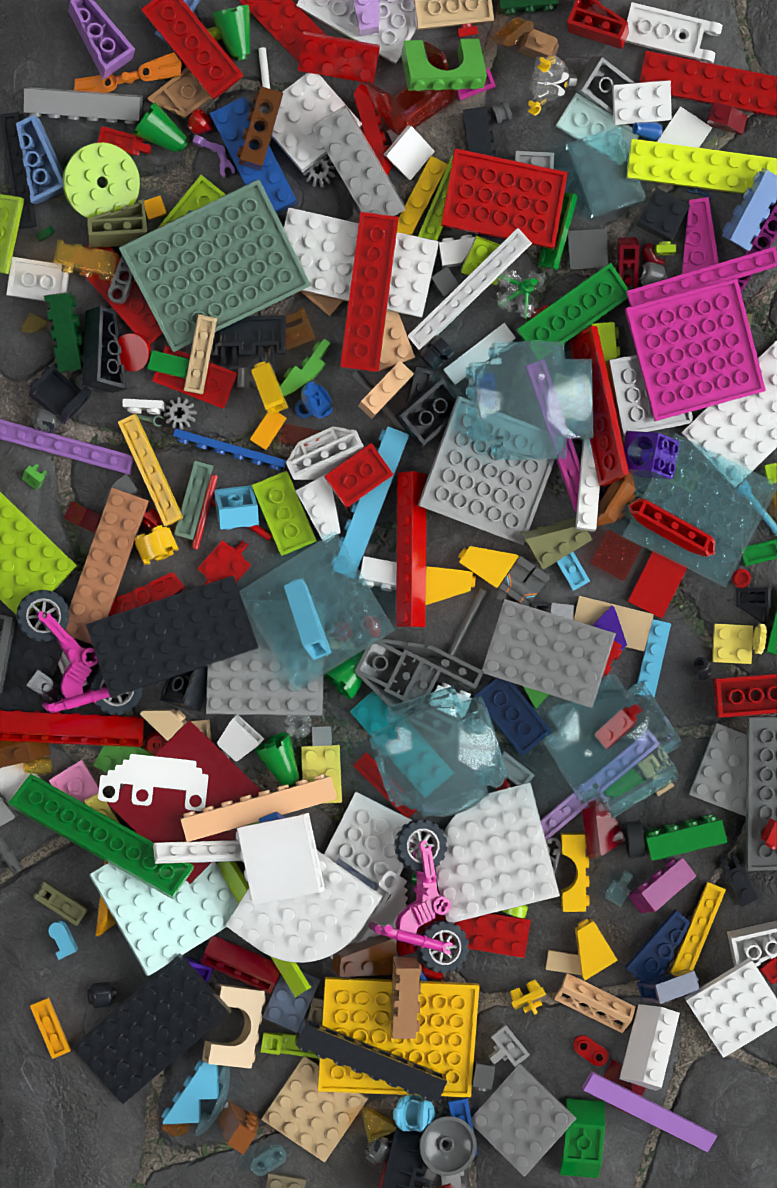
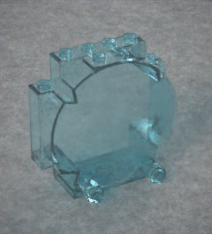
M528 340L522 342H494L488 350L489 359H492V361L469 363V367H466V379H469L466 396L470 398V406H467V418H470L467 436L470 437L471 442L494 441V445H491V456H494V461L566 459V440L593 438L592 359H565L564 341Z
M615 673L613 675L608 674L601 679L593 708L567 700L566 703L562 705L557 704L550 709L551 712L548 714L558 734L553 733L549 735L544 745L560 770L563 779L581 805L597 797L612 819L678 779L677 769L667 754L681 746L682 740L644 682L640 685L637 683L631 686L627 692ZM634 704H638L643 711L636 716L638 719L635 722L636 725L609 749H606L594 734L621 709L625 707L629 709Z
M454 686L387 707L389 714L386 717L389 726L371 732L373 738L369 740L372 749H377L379 756L375 758L390 802L394 801L396 807L406 805L412 810L422 811L423 817L450 816L464 812L475 806L484 797L489 796L487 786L500 787L504 779L509 778L482 696L460 703Z

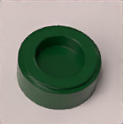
M49 226L35 236L39 242H42L55 234V230L52 226Z

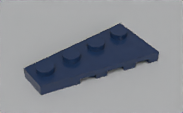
M674 909L625 965V968L640 981L662 976L665 972V967L674 955L675 948L680 944L691 922Z

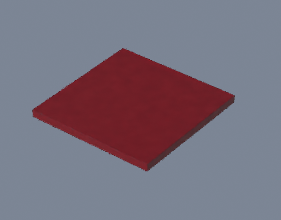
M190 720L154 755V757L196 761V767L202 769V774L208 775L205 807L214 806V809L222 807L221 803L230 800L233 803L240 802L241 797L251 795L254 798L259 796V792H261ZM125 784L119 790L118 800L116 802H107L139 835L153 843L187 842L180 819L184 817V813L193 811L185 808L187 790L153 787L152 802L150 805L145 806L132 803L133 785ZM145 789L137 791L136 798L138 801L144 802L148 799L149 794ZM192 795L189 803L192 807H198L201 805L202 799L199 795ZM234 828L189 842L233 841L238 830ZM188 862L194 865V869L186 881L191 884L212 862Z

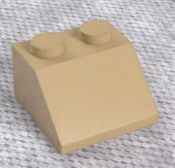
M146 709L140 713L167 741L187 723L185 720L186 715L179 709Z

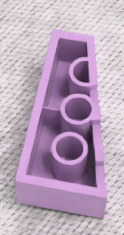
M353 0L360 36L379 33L380 0Z

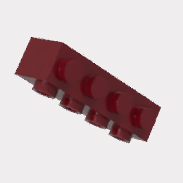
M216 936L211 937L200 962L270 994L280 974L274 961Z

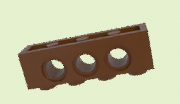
M261 86L259 92L255 91L252 102L256 104L255 109H250L247 119L251 123L249 128L244 129L242 139L245 140L244 147L239 146L237 157L240 158L239 165L261 171L283 97L282 92ZM267 107L269 112L262 113L259 108ZM261 125L264 130L261 132L256 131L254 126ZM256 143L259 148L253 150L249 147V144Z

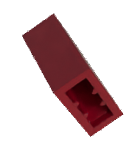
M598 798L588 802L589 806L582 809L587 856L589 859L602 856L626 841L607 799L600 801Z

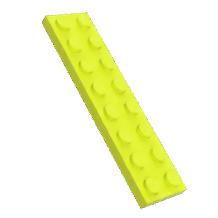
M631 139L626 179L744 194L748 188L752 187L755 182L753 181L755 174L759 170L761 171L762 168L777 175V158Z

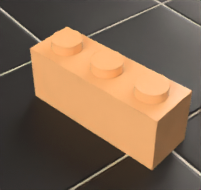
M399 361L366 395L358 407L372 419L411 379L414 373Z

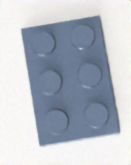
M302 970L301 972L311 988L295 997L283 976L280 975L262 1018L296 1033L320 982V978Z

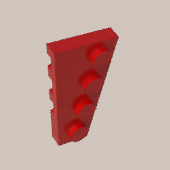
M171 572L151 581L143 587L134 589V591L117 597L112 604L109 616L176 595L186 587L176 574Z

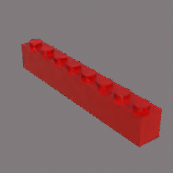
M413 471L398 473L396 627L406 628L425 627L426 508L418 506L427 481V474Z
M0 710V741L142 747L144 718L137 716L120 717L118 715L100 716L98 714L81 715L78 713L61 714L59 712L42 713L39 711L22 712L19 710L11 712Z

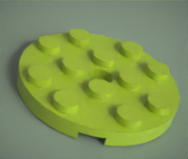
M93 143L80 148L71 156L63 173V189L71 207L82 216L91 218L108 211L120 210L125 205H134L139 194L140 177L134 161L124 150L108 143ZM99 177H104L107 180L103 188L97 185Z

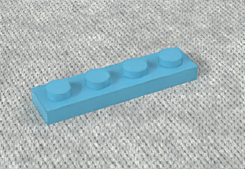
M652 619L635 694L651 698L655 697L671 623Z

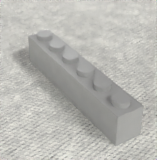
M26 87L24 88V112H28L29 116L34 115L36 117L41 116V114H48L50 118H60V115H68V119H79V116L87 117L89 121H98V118H106V122H117L120 119L125 120V123L137 124V121L142 119L143 96Z

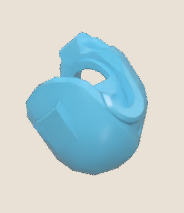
M421 1095L401 1097L393 1112V1119L397 1127L402 1131L423 1132L435 1118V1108L432 1102L424 1100Z

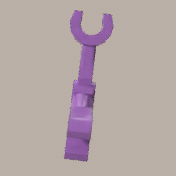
M195 135L193 139L194 145L217 152L221 162V176L223 178L226 177L224 173L226 168H229L232 175H234L235 168L230 160L227 159L224 146L211 143L203 137Z

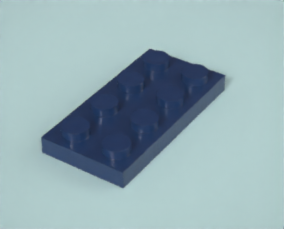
M495 678L474 695L522 756L552 732L512 682Z

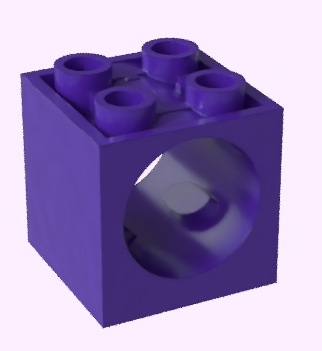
M626 431L623 446L629 473L639 477L673 480L676 458L679 452V441L656 432Z

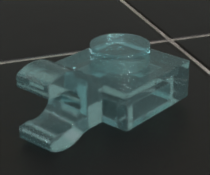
M625 870L619 882L613 879L604 897L621 907L630 892V889L626 886L632 879V874Z

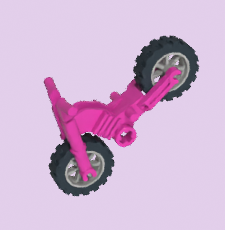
M48 590L34 591L24 597L18 605L16 614L18 627L22 633L30 639L40 642L56 639L70 662L64 671L60 686L61 693L65 698L52 704L44 702L42 707L45 710L55 713L94 702L102 711L120 715L131 711L133 707L137 706L139 699H141L143 688L125 693L128 694V697L124 701H122L119 695L117 696L119 703L110 702L112 698H110L107 686L102 687L105 680L101 668L95 672L91 679L90 689L83 693V683L92 671L90 667L96 665L98 660L94 648H81L74 638L65 631L70 617L68 605L61 596ZM43 601L42 611H40L34 604ZM46 602L54 606L47 612L45 611ZM32 607L36 611V614L28 616L29 611ZM54 610L57 612V619L53 618L50 614ZM36 618L37 623L34 627L31 625L29 619ZM42 623L46 630H38L37 627ZM86 653H93L91 655L92 661L85 660L87 658Z
M413 820L401 827L402 829L398 831V837L395 839L394 845H396L395 854L398 855L397 859L399 862H402L404 867L416 872L417 886L414 888V892L417 894L416 901L407 905L397 916L395 922L396 929L390 925L380 926L375 922H370L368 927L377 934L410 943L415 947L418 946V950H416L417 955L420 957V962L427 969L437 973H451L456 968L459 969L462 966V962H465L467 959L466 954L469 953L467 945L469 940L465 937L466 933L464 930H461V927L457 924L441 920L431 922L430 925H426L423 928V932L417 933L419 926L434 919L435 914L444 915L450 910V901L438 894L434 868L440 865L439 862L445 858L447 839L443 835L444 831L439 829L436 823L428 820ZM420 831L427 833L423 840ZM414 833H416L417 839H411ZM429 837H431L433 844L427 843ZM442 933L449 934L445 941H443ZM438 935L439 940L434 939V937ZM451 938H453L454 945L449 942ZM450 948H454V951H453V954H452V955H451ZM439 952L438 960L433 957V954ZM443 954H446L449 959L442 961Z

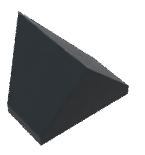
M736 588V607L741 608L766 626L771 607V588Z

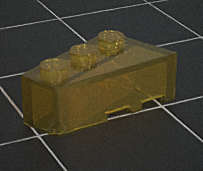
M58 239L53 262L61 269V272L72 274L73 271L80 272V275L91 278L92 275L99 276L100 280L110 281L115 275L120 256L109 251L82 247L80 244H65L63 240Z

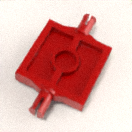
M222 540L197 568L207 579L204 585L233 575L237 582L251 566L241 554L249 545L246 543L242 547L245 543L242 540L234 548Z

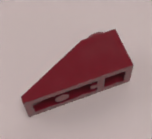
M637 237L617 238V273L629 290L638 288L639 242Z

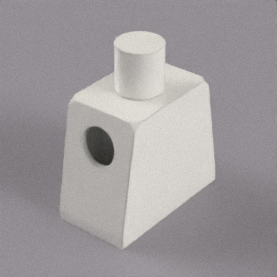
M236 715L228 724L217 744L228 758L231 757L238 761L256 748L264 738L239 715Z

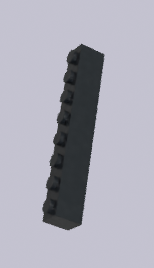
M486 107L463 109L462 115L467 151L496 157V151L492 150L491 143H494L493 131H489L488 125L491 124V113L487 112ZM478 234L479 237L500 245L504 242L502 238Z
M305 1018L295 1038L296 1046L304 1052H314L321 1059L329 1058L339 1066H349L356 1073L364 1072L369 1074L368 1076L374 1080L379 1081L381 1079L386 1081L391 1087H401L405 1092L412 1095L415 1093L421 1095L424 1100L432 1102V1100L439 1101L447 1083L446 1076L442 1073Z

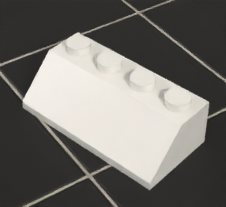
M640 1004L637 1006L619 1079L655 1091L662 1088L680 1013L657 1006Z

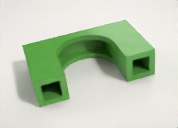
M460 39L457 50L460 66L450 71L437 69L428 62L423 40L404 41L401 56L408 91L484 88L487 74L480 40Z

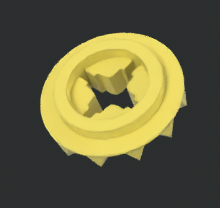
M759 623L754 629L752 647L755 650V654H762L765 649L767 637L765 624Z

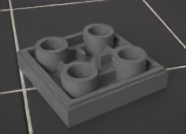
M606 229L568 231L570 270L601 269L608 265Z

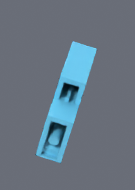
M202 1060L198 1061L194 1067L195 1074L192 1077L190 1075L183 1083V1086H185L184 1090L176 1093L172 1100L174 1102L171 1108L167 1107L161 1116L164 1118L163 1124L200 1123V1099H218L219 1096L218 1065L208 1064Z

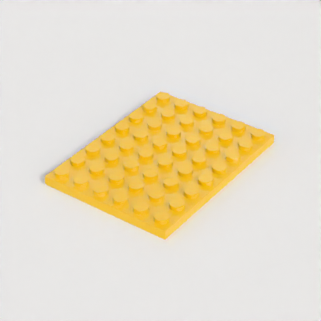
M325 977L323 1026L444 1074L447 1083L441 1096L471 1097L479 998L478 983L419 981L421 984V993L418 994L420 1013H417V1020H419L420 1027L419 1032H416V1039H392V980ZM320 1058L318 1092L412 1095L405 1092L401 1087L397 1086L394 1088L389 1086L386 1081L381 1079L379 1081L374 1080L368 1076L369 1074L364 1072L356 1073L349 1066H339L329 1058Z

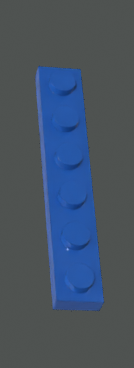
M179 429L174 431L173 436L178 438L177 442L188 445L190 441L196 443L195 447L205 450L207 447L214 448L215 453L225 455L226 452L232 453V457L243 460L246 457L251 459V463L261 466L262 463L270 464L269 468L278 471L281 468L285 469L287 465V460Z

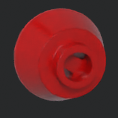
M201 109L193 110L188 119L189 129L194 134L210 132L213 123L209 116Z
M155 731L146 738L145 748L154 756L168 741L158 731Z

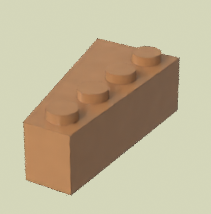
M393 957L392 1039H416V1032H419L420 1026L419 1020H417V1013H420L418 994L421 993V984L419 983L421 964H418L416 957Z

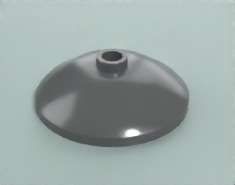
M443 1116L428 1124L421 1135L419 1144L421 1158L425 1165L433 1172L444 1176L456 1175L464 1171L473 1161L477 1147L476 1137L472 1128L462 1119L453 1116ZM447 1140V1146L443 1147L442 1142Z

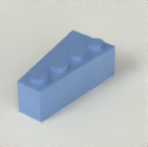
M32 115L16 123L20 147L23 152V163L27 173V184L31 194L30 200L31 203L39 205L64 192V171L40 119Z
M763 168L755 174L753 178L755 182L751 188L745 191L743 195L744 200L741 205L736 206L733 211L734 216L732 220L728 221L722 230L724 232L722 237L748 251L753 246L750 244L751 240L757 237L761 231L759 224L766 220L770 214L769 205H774L777 200V175Z

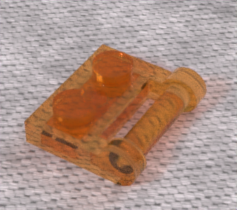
M515 17L492 38L497 44L512 47L519 41L518 38L524 32H531L533 30L534 24L532 21H524L520 17Z
M304 307L286 316V324L300 318L303 320V323L286 329V351L316 340Z

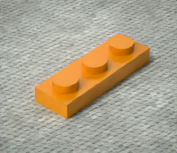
M49 997L31 1004V1010L52 1059L70 1052V1046Z

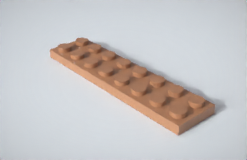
M111 488L68 610L70 617L65 631L73 638L92 644L86 624L109 616L135 542V537H137L149 503L148 500Z

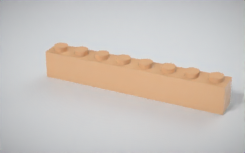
M326 774L315 776V780L310 782L304 779L297 781L296 786L289 787L286 784L277 787L278 791L270 793L269 789L259 792V796L254 798L251 795L241 797L240 802L226 801L221 803L222 807L214 809V806L202 808L203 812L195 814V811L184 813V817L180 819L186 841L189 842L259 822V818L274 812L283 815L336 800L337 797L331 776L326 777Z

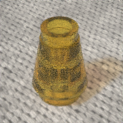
M45 756L24 762V773L40 775L52 773L51 758H46Z

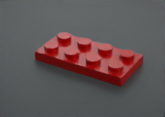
M304 31L298 71L373 84L380 45Z
M165 346L163 353L190 359V354L180 350L173 352L171 347ZM209 362L203 394L184 391L186 381L184 378L155 372L152 381L225 409L238 373Z

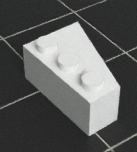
M324 476L296 490L323 542L341 533L333 489Z

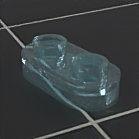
M274 1145L255 1156L251 1163L252 1172L255 1175L263 1176L282 1165L287 1157L285 1148L281 1145ZM280 1152L281 1156L275 1157L274 1153ZM261 1161L264 1163V1166L259 1167L257 1163Z

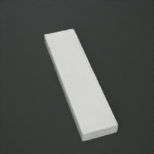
M503 323L446 367L444 372L456 385L515 340L516 337L506 324Z

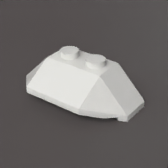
M333 426L298 442L286 464L294 480H316L361 451L364 446L356 430Z

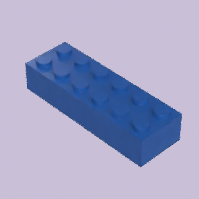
M244 96L210 113L244 184L247 185L260 179L276 214H279L296 205L297 200L270 146L268 145L261 171L239 165L240 158L237 157L239 146L244 147L245 140L242 139L244 129L249 128L251 123L247 121L251 108ZM259 125L254 126L256 131H262ZM256 143L249 144V147L253 150L259 148Z

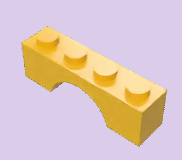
M584 832L561 833V853L571 858L576 866L574 881L568 887L561 890V909L563 912H586V906H589V895H586V887H589V876H586V868H589V858L585 853V849H587Z

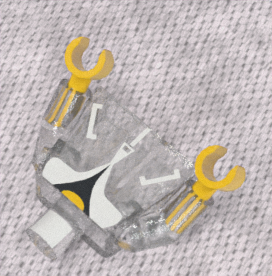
M550 55L546 58L536 57L529 88L535 100L528 102V106L531 107L528 112L533 115L539 114L541 107L545 103L564 96L566 86H576L577 75L569 74L565 62L556 55Z

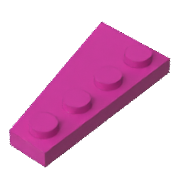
M709 197L688 201L690 207L687 211L682 274L719 264Z

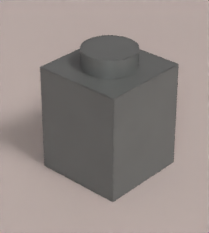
M448 267L431 277L432 283L443 299L448 297L459 286Z
M475 1059L472 1086L476 1087V1090H492L495 1064L493 1062Z

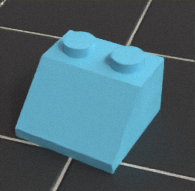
M252 485L214 490L220 529L230 530L237 527L259 525L258 505Z

